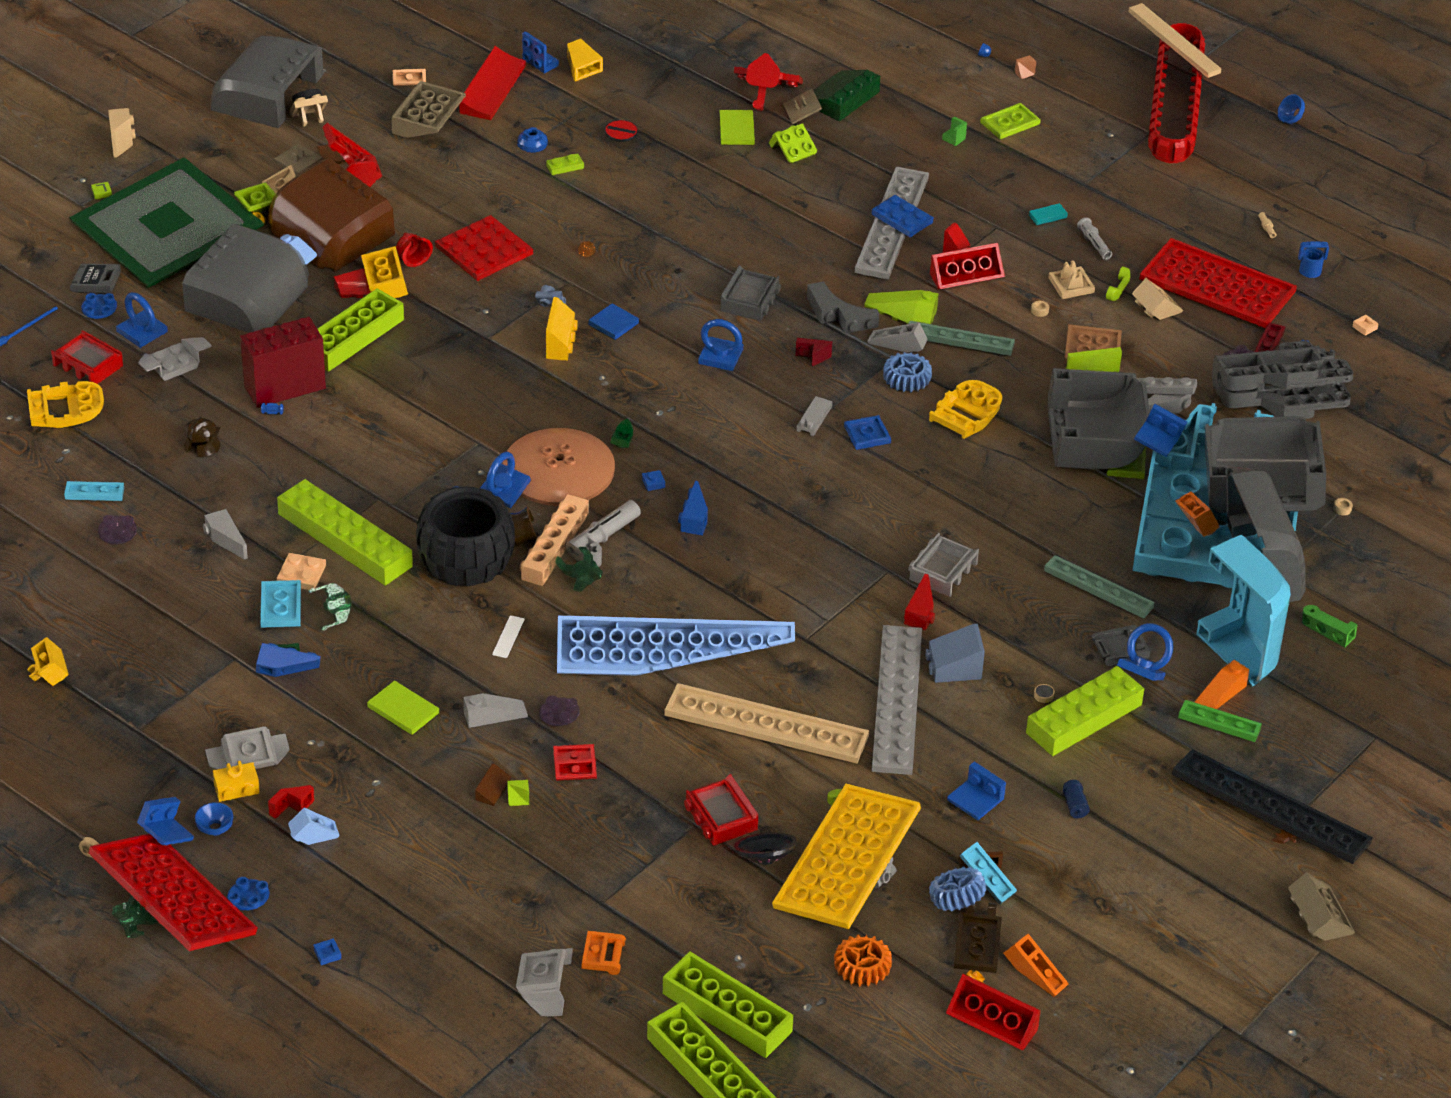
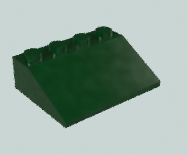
M869 70L839 71L813 90L822 107L819 112L840 122L879 93L881 76Z

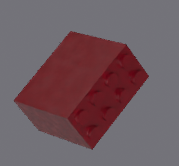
M310 316L240 335L244 387L257 408L261 407L262 403H265V405L267 403H277L326 389L323 337Z

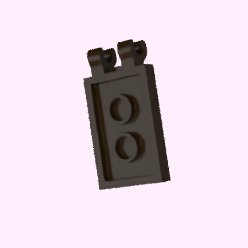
M988 903L987 915L974 914L975 904L969 905L966 908V913L959 912L954 959L955 969L977 970L989 973L997 972L1002 917L996 916L997 904Z

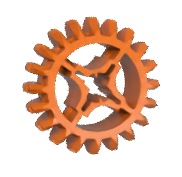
M859 934L856 938L849 936L848 940H843L841 945H838L834 954V966L838 976H842L844 981L850 980L851 985L858 983L859 987L861 984H866L869 987L870 983L877 985L879 980L884 981L885 976H888L892 967V954L889 951L888 945H884L883 940L876 941L875 936L868 938L867 934L865 937H860Z

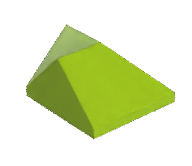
M265 182L236 191L234 195L249 212H263L269 210L276 193Z

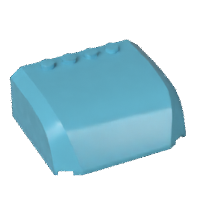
M1239 535L1210 548L1208 564L1220 575L1229 570L1235 575L1229 606L1200 619L1196 634L1227 664L1236 660L1250 669L1247 683L1253 687L1274 670L1278 664L1291 593L1290 585L1273 563L1243 535Z

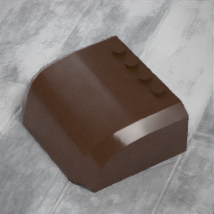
M330 158L322 160L280 188L272 199L267 217L272 235L278 239L287 234L298 236L317 253V257L310 261V263L321 269H324V267L331 268L333 272L338 271L395 235L393 208L388 200Z

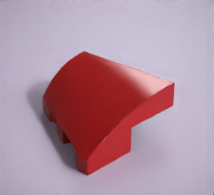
M364 268L334 276V288L341 298H363V295H368L372 292L369 289Z

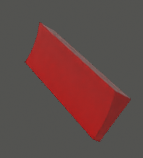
M494 46L464 92L466 96L459 104L460 114L491 120L526 67V60L511 56Z

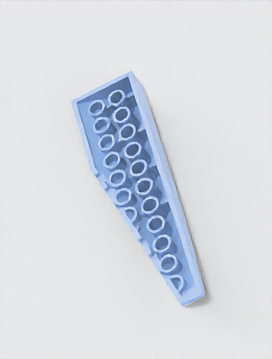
M558 616L557 674L637 676L795 642V622Z

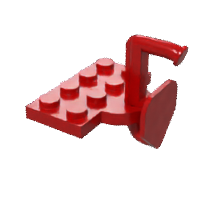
M768 53L762 54L750 63L747 68L734 66V74L738 78L746 80L750 85L759 86L757 100H754L752 106L757 111H762L764 108L767 88H774L777 85H782V83H786L789 87L798 88V85L803 84V78L800 75L780 72V69Z
M329 123L323 126L324 136L329 143L328 147L333 152L337 151L349 165L345 170L369 187L376 182V179L379 180L382 177L374 155Z

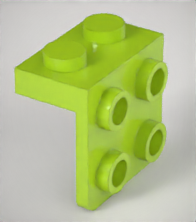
M803 123L797 126L793 125L784 131L775 132L768 142L771 148L779 145L789 163L797 162L817 153V149Z

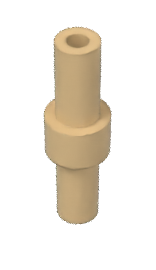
M1264 212L1259 213L1258 216L1262 222L1263 229L1267 231L1270 238H1275L1277 234L1273 229L1271 220L1267 218Z

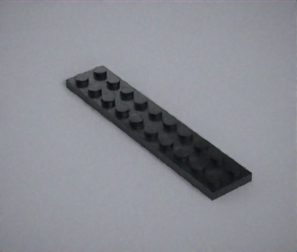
M1191 749L1172 770V775L1180 780L1204 790L1351 864H1354L1372 843L1373 837L1194 749Z

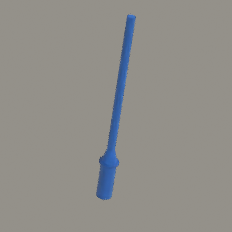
M53 307L8 336H1L0 346L7 344L11 337L51 314L58 307Z

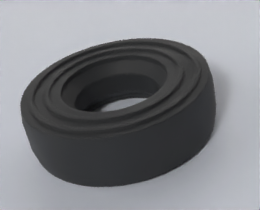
M320 89L301 91L292 96V101L294 103L296 99L302 97L310 99L313 95L317 94L322 96Z

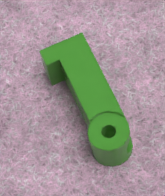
M1315 605L1304 607L1302 623L1308 628L1343 647H1346L1356 638L1358 624L1352 621L1347 624L1320 611Z

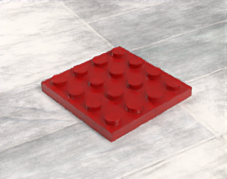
M492 215L435 241L437 249L477 281L533 255L532 247Z

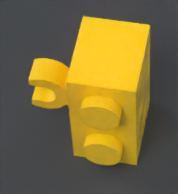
M48 637L31 648L35 664L29 666L27 670L31 673L29 677L32 680L37 681L40 677H43L54 686L69 675L62 650Z
M238 761V765L232 767L230 763H227V768L213 770L214 786L219 802L260 794L259 779L253 762L242 764L241 761Z

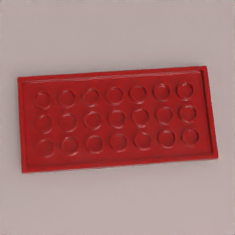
M1170 238L1139 276V280L1143 281L1147 278L1164 290L1266 328L1269 322L1273 321L1297 289V286L1173 238Z
M150 833L90 846L88 854L188 951L256 935L258 929L256 925L170 844L162 845L158 843L157 839Z

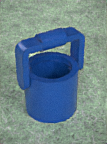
M1310 241L1300 244L1298 259L1301 262L1299 272L1303 276L1316 278L1321 275L1323 262L1328 257L1329 245L1327 242ZM1317 248H1325V249H1324V253H1323V251H1321L1320 249H1317Z

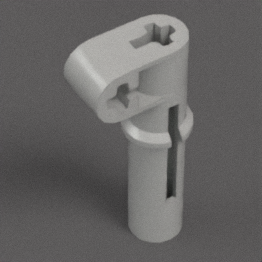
M629 500L598 522H592L588 529L566 543L565 546L569 555L588 569L599 568L602 564V548L599 543H605L609 536L640 516L639 506L633 500Z

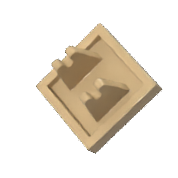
M321 94L313 95L310 99H305L304 97L296 99L289 110L290 116L299 115L302 126H306L307 119L305 114L316 112L318 122L322 123L324 121L322 111L328 103L327 95L321 96Z
M1071 261L1070 265L1068 262H1065L1062 270L1049 273V280L1061 299L1095 292V287L1082 266L1076 267L1074 261Z

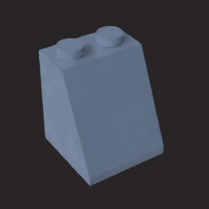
M978 623L929 641V649H926V660L930 661L929 673L933 675L935 683L982 679L985 650Z

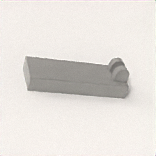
M815 396L799 421L797 431L804 430L810 432L811 436H814L832 408V401Z

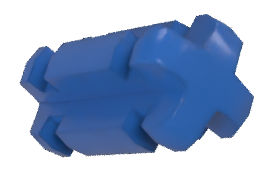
M262 403L261 413H280L282 415L284 406L283 404L278 405V403H267V405Z

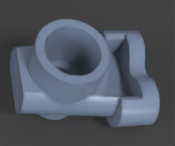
M543 285L541 291L536 292L535 298L543 307L552 305L553 297H558L566 304V298L563 297L562 291H555L551 286Z

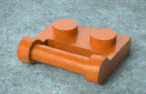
M588 931L582 958V969L607 971L611 975H618L621 969L619 963L622 947L625 945L626 937L621 934ZM608 943L614 945L611 961H605Z

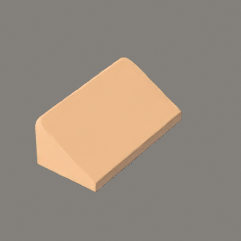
M426 69L392 70L393 86L417 85L419 81L426 82Z

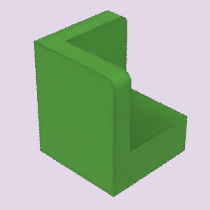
M954 116L951 120V128L943 134L942 140L957 146L966 139L967 122Z

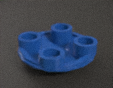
M89 293L86 295V300L81 306L82 312L89 318H105L115 312L117 301L111 293L97 295Z
M239 877L236 880V884L228 891L227 898L239 910L257 909L264 905L269 898L268 883L266 881Z

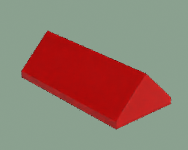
M998 243L931 255L930 276L939 290L1003 278L1005 274Z
M962 974L946 1014L1018 1049L1024 1050L1038 1031L1041 1010L966 974Z

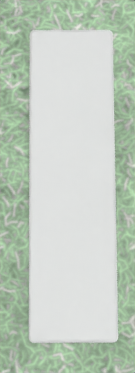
M509 617L492 655L508 657L525 620L524 618Z

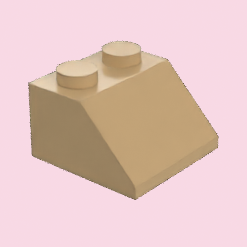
M129 108L108 110L114 157H118L132 147V139L136 138L135 128L131 129V125H134L133 115H130Z
M1147 278L1132 293L1136 298L1135 302L1140 307H1145V313L1151 318L1155 316L1161 320L1183 311L1163 289Z

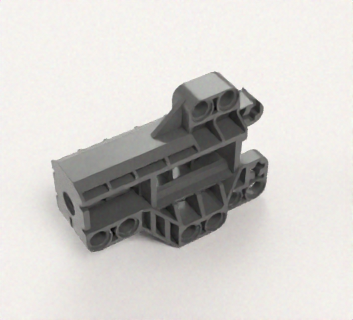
M1308 341L1281 343L1279 349L1274 351L1266 350L1264 352L1215 355L1212 382L1216 393L1227 408L1262 406L1277 417L1301 416L1309 419L1314 417L1315 410L1343 408L1350 405L1351 394L1343 383L1353 381L1354 372L1346 360L1335 359L1334 350L1330 349V352L1325 351V348L1320 349L1319 345L1313 347Z

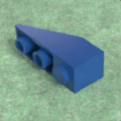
M695 481L693 488H689L688 500L684 501L683 512L679 513L678 523L681 524V532L703 536L707 525L708 508L699 482Z
M262 643L256 663V673L278 677L320 667L321 656H317L312 652H299L294 648L278 647L273 643Z

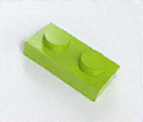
M571 154L546 160V166L551 175H557L584 169V162L579 154Z

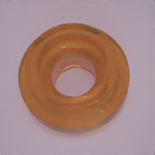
M584 241L578 247V252L584 257H590L595 254L596 248L592 242Z

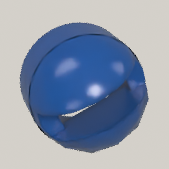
M983 43L978 55L988 57L991 54V48Z

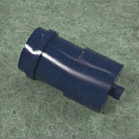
M1078 780L1067 781L1063 785V794L1066 797L1070 815L1073 818L1085 817L1090 812V808L1083 792V786Z

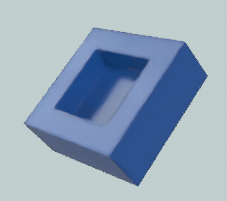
M660 470L642 473V480L647 491L665 488V480Z
M334 938L314 944V952L321 965L341 959V952Z

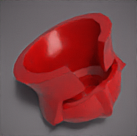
M404 233L397 242L396 250L399 259L403 260L405 265L417 267L424 264L430 258L433 245L430 240L422 238V236Z

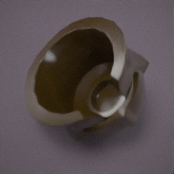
M202 417L186 424L187 439L184 443L186 452L191 447V441L192 443L206 442V444L197 445V457H206L218 452L221 444L217 436L221 427H216L213 421Z
M525 507L518 513H510L514 523L515 544L517 547L527 541L536 542L539 535L533 529L531 522L534 521V517L529 507Z

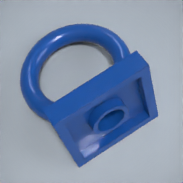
M135 292L127 294L125 308L129 319L116 326V331L141 348L168 332L167 326L155 318L151 306L144 297ZM132 300H136L144 310L135 314Z
M723 319L710 320L701 329V338L705 346L698 358V364L733 371L743 351L742 335L739 329L729 321ZM714 326L724 327L733 333L735 342L708 337V331Z
M503 452L491 464L486 481L480 489H486L491 491L493 495L499 496L504 501V504L511 509L531 479L530 476L515 470V458L512 453ZM506 459L508 462L507 466L501 464Z
M1153 623L1137 627L1131 633L1127 642L1129 658H1120L1117 666L1152 681L1164 680L1166 673L1158 669L1164 667L1172 657L1173 641L1170 634L1162 626ZM1144 632H1156L1164 639L1165 653L1157 662L1137 656L1135 652L1136 640Z

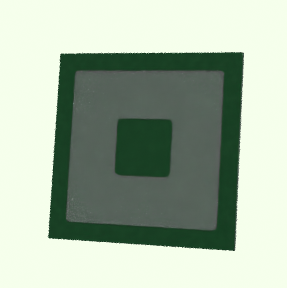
M185 157L69 217L77 227L148 288L196 263L232 224H239L254 230L264 226V223L259 218L249 212L242 204Z

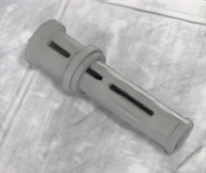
M1082 218L1077 223V228L1084 233L1086 240L1091 241L1103 260L1110 259L1112 252L1098 235V229L1092 225L1090 218Z

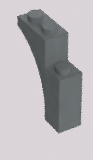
M824 281L807 284V300L821 324L838 321L845 334L879 326V312L877 309L857 307L842 301L828 289Z

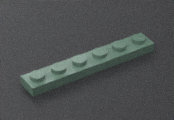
M909 321V324L917 323V322H915V321ZM920 322L928 338L927 341L1009 356H1011L1014 348L1015 339Z
M1056 555L1045 565V572L1139 617L1145 618L1154 608L1155 602Z

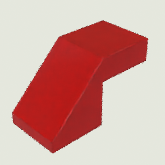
M307 785L280 789L268 801L269 816L276 819L288 807L298 812L304 807L308 808L314 802V787Z

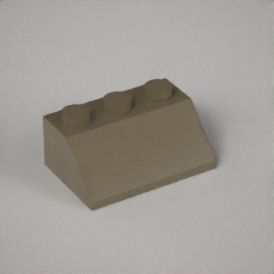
M1306 872L1288 887L1292 894L1290 898L1299 907V915L1307 922V930L1313 937L1317 936L1326 941L1355 933L1329 885Z

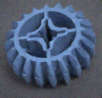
M905 352L903 354L897 353L896 356L891 355L890 359H887L883 367V377L886 380V384L890 385L891 388H896L897 391L912 392V390L918 392L919 389H924L929 384L932 378V368L929 360H925L924 356L919 357V354L914 355L912 352L910 354Z
M972 867L955 868L954 870H948L946 873H941V876L935 877V880L931 882L929 887V893L934 906H937L938 909H943V911L948 909L950 911L960 910L964 907L967 908L969 905H974L976 901L981 900V897L985 895L986 883L984 876H982L978 869H973Z

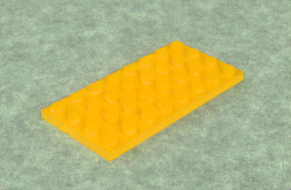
M845 784L772 902L773 908L849 929L920 811V802Z

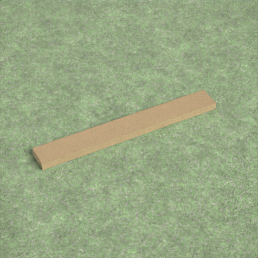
M1143 3L1129 7V13L1207 78L1221 73V68Z

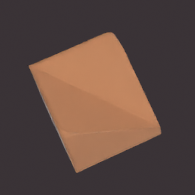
M1030 55L1016 60L1015 74L1019 78L1024 79L1035 75L1036 61Z

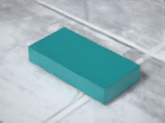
M1060 203L1029 211V216L1036 225L1065 219L1068 215Z

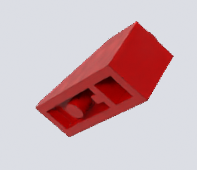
M924 574L905 609L904 616L905 625L922 628V630L926 631L929 624H933L935 619L929 574Z

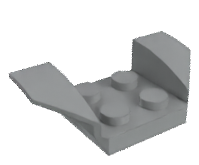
M203 337L181 339L182 343L172 345L150 355L145 353L138 364L146 372L155 369L162 379L166 381L196 369L200 362L199 351L212 347V345Z
M264 726L225 734L221 739L220 747L205 749L209 766L216 770L227 768V763H230L231 767L236 766L238 761H241L242 764L253 762L255 769L277 765L289 752L290 748L285 733L271 736L270 730Z
M573 948L550 949L548 951L524 953L521 956L516 988L522 998L540 1016H562L565 1000L559 989L563 965L571 964Z

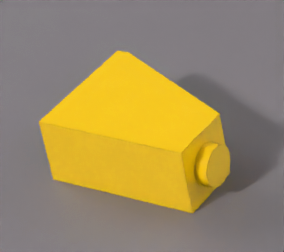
M582 39L567 44V58L575 82L603 71V57Z

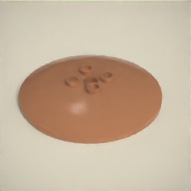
M549 428L538 430L521 437L507 450L515 458V470L530 476L531 479L520 496L544 505L559 506L567 494L590 500L609 486L615 473V460L608 446L597 437L576 429ZM507 459L503 461V465H508Z

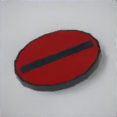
M615 120L605 126V134L611 140L625 142L634 139L638 135V128L630 121Z

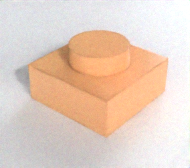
M1364 315L1353 321L1352 327L1366 336L1378 329V323L1369 316Z

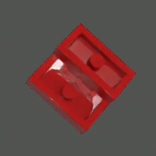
M594 744L553 746L556 781L597 779Z

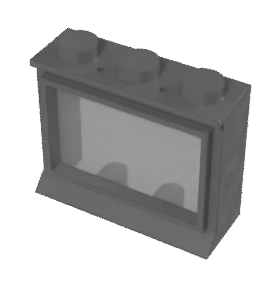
M739 265L721 295V311L761 321L763 316L768 314L770 304L773 305L775 295L780 292L779 276L776 278L745 270Z

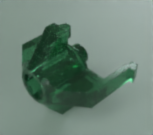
M580 546L579 549L584 554L583 561L569 565L565 564L559 556H557L555 564L565 575L576 579L573 590L581 592L594 581L601 579L603 574L602 570L593 560L591 552L586 547Z
M335 583L315 589L312 587L308 590L311 593L323 588L325 589L327 598L326 602L323 603L324 609L326 611L329 610L335 619V623L320 627L321 630H327L329 627L347 622L352 607L349 593Z
M132 895L128 902L113 907L112 915L119 920L128 938L134 939L144 935L143 931L137 930V925H153L158 923Z

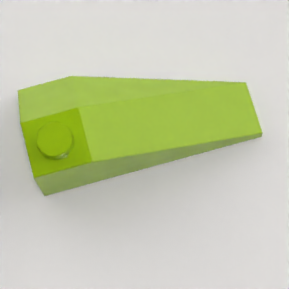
M924 290L869 293L864 307L877 309L880 314H888L892 316L893 320H901L906 322V324H909V321L932 324L937 312L939 293Z

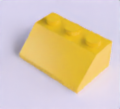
M396 246L361 255L370 291L378 288L393 298L408 295Z
M553 297L546 328V359L568 361L569 353L572 354L573 352L572 342H575L578 320H575V312L558 297Z

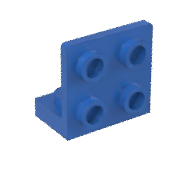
M526 31L522 33L523 60H526V62L543 73L559 66V60L547 53L546 44Z
M1154 404L1145 423L1134 439L1158 454L1167 457L1181 437L1188 422Z
M974 761L969 765L968 780L948 795L947 800L976 820H980L1004 800L1006 782Z
M171 797L145 801L137 823L147 833H150L157 839L158 843L169 845L192 841L194 838L188 830L174 819L181 802L179 799Z

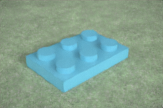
M301 580L261 582V628L301 626Z

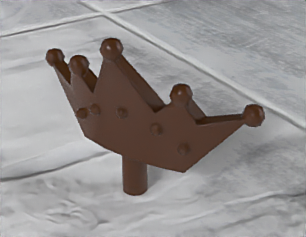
M1281 829V834L1275 833L1277 837L1272 841L1284 844L1291 840L1293 843H1296L1297 840L1295 838L1299 837Z

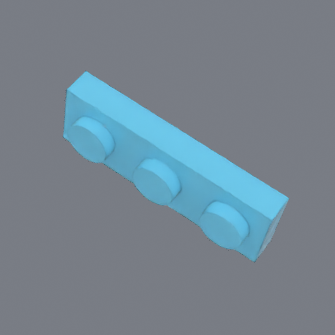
M67 481L64 496L65 500L122 501L125 488L124 483Z
M978 842L960 855L968 867L978 869L982 873L986 889L999 904H1002L1017 892V889Z

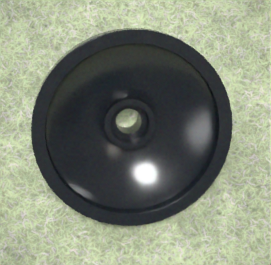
M761 833L738 840L734 844V849L742 858L763 865H770L791 853L797 846V839L793 835L786 833Z

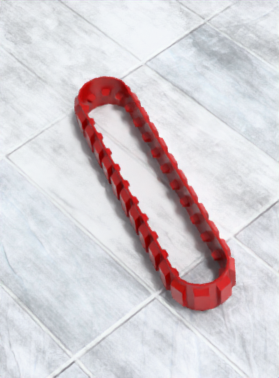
M1187 23L1170 25L1204 54L1205 38L1197 27ZM1160 39L1148 147L1156 159L1166 163H1179L1185 161L1194 152L1202 73L1195 67H1192V72L1196 76L1191 77V82L1195 83V85L1190 86V91L1194 95L1189 96V101L1193 102V105H1188V110L1192 114L1187 115V120L1191 121V124L1186 125V130L1190 131V134H1186L1185 138L1170 139L1160 135V131L1156 127L1161 126V122L1157 118L1162 117V112L1158 108L1163 107V102L1159 101V99L1164 98V93L1160 91V89L1165 88V83L1161 82V80L1166 79V74L1162 70L1167 69V64L1163 63V61L1168 60V55L1164 52L1169 51V48H1171Z

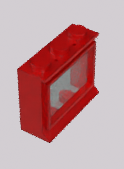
M83 330L81 334L56 351L51 350L53 366L56 367L62 363L63 369L66 372L71 370L73 366L78 379H82L87 374L89 382L96 384L123 367L121 351Z
M731 773L724 780L692 791L686 790L685 808L688 812L692 813L696 825H700L704 837L709 839L713 846L758 830L759 814Z

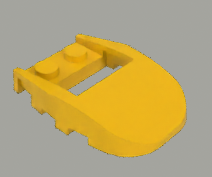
M979 380L964 381L958 384L954 391L949 390L945 393L943 400H939L936 404V410L929 412V421H936L961 434L962 438L965 439L983 430L1000 409L1002 394L998 389ZM954 406L980 420L974 421L951 408Z
M78 381L76 385L60 382V386L50 388L49 385L42 386V390L39 391L27 389L31 426L63 428L78 425L95 418L101 412L104 405L102 388L94 382ZM67 399L69 414L60 418H54L53 415H49L47 400Z

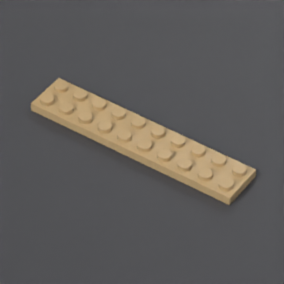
M677 683L665 708V716L856 764H858L869 737V730Z

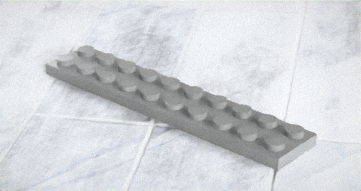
M896 167L882 202L893 195H897L917 207L927 184L929 173ZM875 217L855 266V273L889 279L906 235Z
M883 625L872 772L912 775L922 628Z

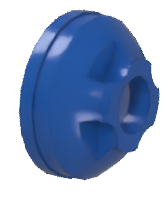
M1296 94L1288 95L1278 107L1277 114L1279 120L1286 124L1297 122L1302 118L1305 103ZM1299 109L1298 114L1294 116L1295 110Z
M530 127L519 134L517 145L523 151L535 153L547 147L548 139L544 132L535 127Z
M222 803L205 804L195 814L196 826L205 834L220 835L232 826L233 812L230 807ZM213 823H218L221 825L217 829H211L209 827Z

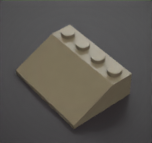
M419 81L392 116V134L409 138L438 133L465 98L466 93Z

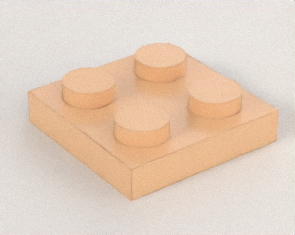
M289 553L278 574L277 581L301 580L302 589L314 591L326 567V559Z

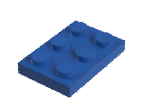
M893 195L872 209L873 216L908 237H912L933 223L932 216L897 195Z

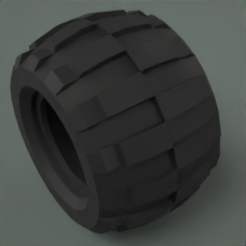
M471 486L449 488L431 497L430 502L425 503L417 522V550L426 569L432 573L433 577L455 586H475L486 583L505 570L512 556L515 544L514 523L504 501L499 496L493 495L491 491Z

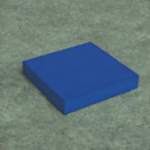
M613 303L588 320V325L614 340L639 324V318Z
M879 415L844 422V428L856 450L891 443V437Z

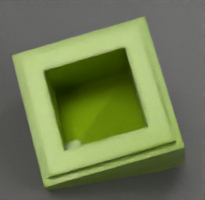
M528 780L507 781L509 806L529 805Z

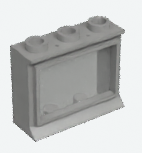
M938 533L934 539H930L927 547L920 551L917 559L910 563L908 568L910 571L909 580L919 584L924 574H929L931 589L950 597L952 595L953 583L959 585L961 582L962 572L968 574L971 564L977 565L979 548L973 550L942 537Z

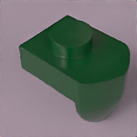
M628 418L617 425L610 443L615 444L619 448H628L632 442L634 430Z

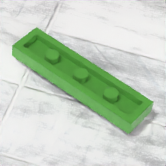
M1188 700L1184 701L1178 717L1179 719L1253 742L1256 741L1262 723Z

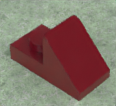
M797 338L795 356L811 357L812 366H815L832 357L833 341Z

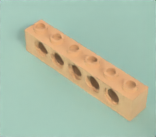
M567 494L564 501L560 502L558 510L551 516V521L545 525L542 535L537 537L534 547L528 551L527 558L521 562L519 568L521 580L540 586L544 585L564 554L566 543L574 538L589 514V500Z

